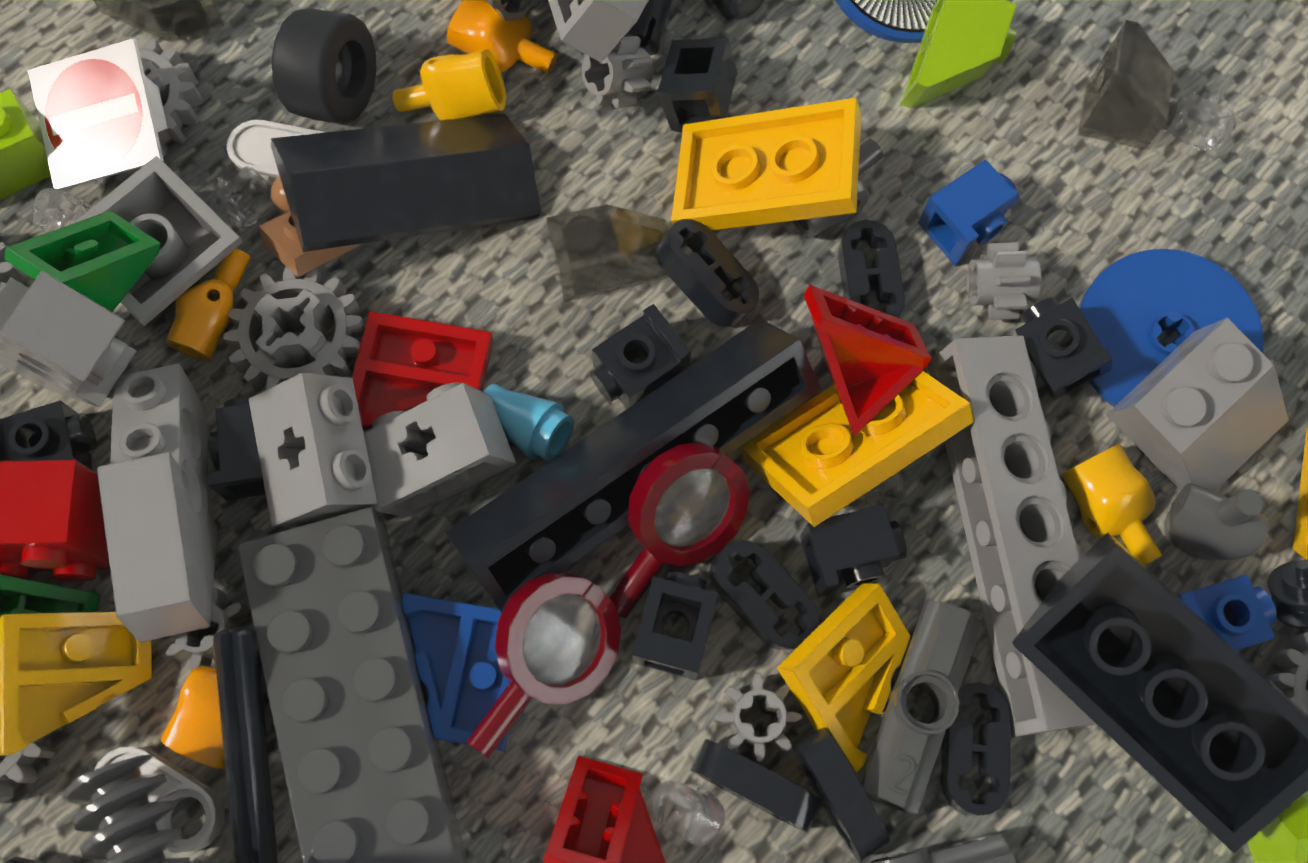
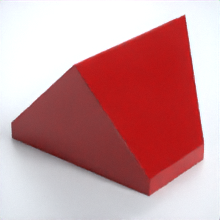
M809 285L803 295L827 369L853 436H855L927 367L932 358L915 324Z
M578 755L543 863H666L640 790L643 773Z

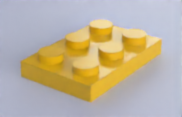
M857 98L683 124L671 216L672 224L682 219H693L713 231L856 213L862 116Z
M922 371L855 436H853L836 389L832 385L742 445L740 450L745 463L815 527L972 424L974 420L970 402Z

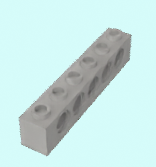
M1024 336L956 338L932 358L928 364V369L931 377L970 402L974 422L947 439L945 445L1000 690L1009 704L1011 738L1097 725L1016 649L1012 643L1042 603L1036 594L1035 586L1039 590L1043 601L1056 582L1082 558L1081 550L1074 539L1066 507V490L1063 482L1059 479L1050 443L1051 430L1043 416L1035 384L1036 371L1034 364L1029 359ZM1020 524L1024 527L1027 537L1022 532Z

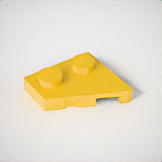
M862 583L777 667L815 730L824 728L829 732L855 773L863 767L867 757V753L859 750L858 746L870 714L882 715L891 692L892 675L895 669L901 665L911 637L881 585L874 583Z
M116 612L2 615L0 617V756L17 753L34 741L77 720L105 702L151 679V640L139 643L119 620Z

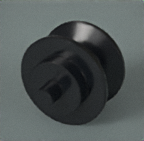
M1308 560L1284 563L1275 568L1268 577V589L1276 608V618L1290 627L1308 629Z

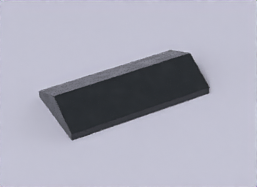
M506 114L271 138V149L302 252L522 221L537 217L541 213L530 145Z

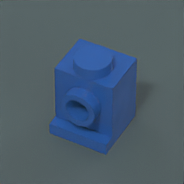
M985 159L930 196L918 224L953 265L957 266L965 260L975 241L979 245H983L1005 228L1008 224L1005 214L1008 209L1018 203L1019 194L1014 183L1007 176L999 174Z
M1247 574L1177 595L1236 650L1275 638L1270 627L1271 624L1275 623L1277 617L1274 602L1263 588L1252 586Z

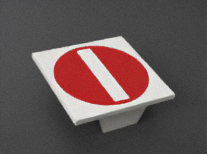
M129 39L28 70L54 190L65 189L141 168L156 155L164 161L157 132L167 129L159 87L144 74L136 39Z

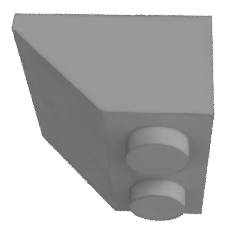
M157 155L74 222L76 223L110 210L161 243L159 254L121 301L123 306L143 326L148 324L243 243L241 238Z
M1228 318L1194 331L1106 414L1180 491L1187 483H1191L1215 492L1289 421L1275 365Z

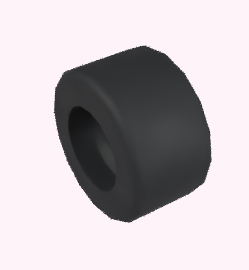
M311 8L295 10L282 22L274 41L271 62L274 87L278 99L287 111L304 118L340 124L356 120L369 103L377 73L376 51L372 35L365 23L352 14Z

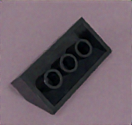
M1108 532L1056 582L1012 643L1016 649L1234 854L1308 790V715Z

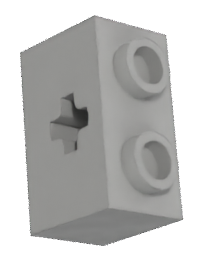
M300 373L249 398L272 527L304 526L378 504L352 378Z
M449 383L429 392L426 402L408 411H395L377 418L372 423L373 429L363 433L378 503L374 505L375 511L407 517L516 465L491 396L465 383Z

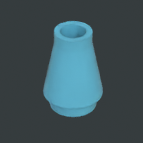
M491 384L483 391L492 398L506 438L528 458L537 460L541 457L550 462L561 454L571 437L574 427L573 417L564 412V406L561 403L507 390L497 384Z

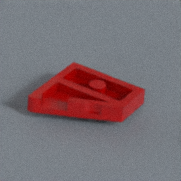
M369 311L352 374L362 429L373 428L372 423L385 414L395 411H408L426 402L429 392L445 384L465 383L482 391L494 343L492 333Z

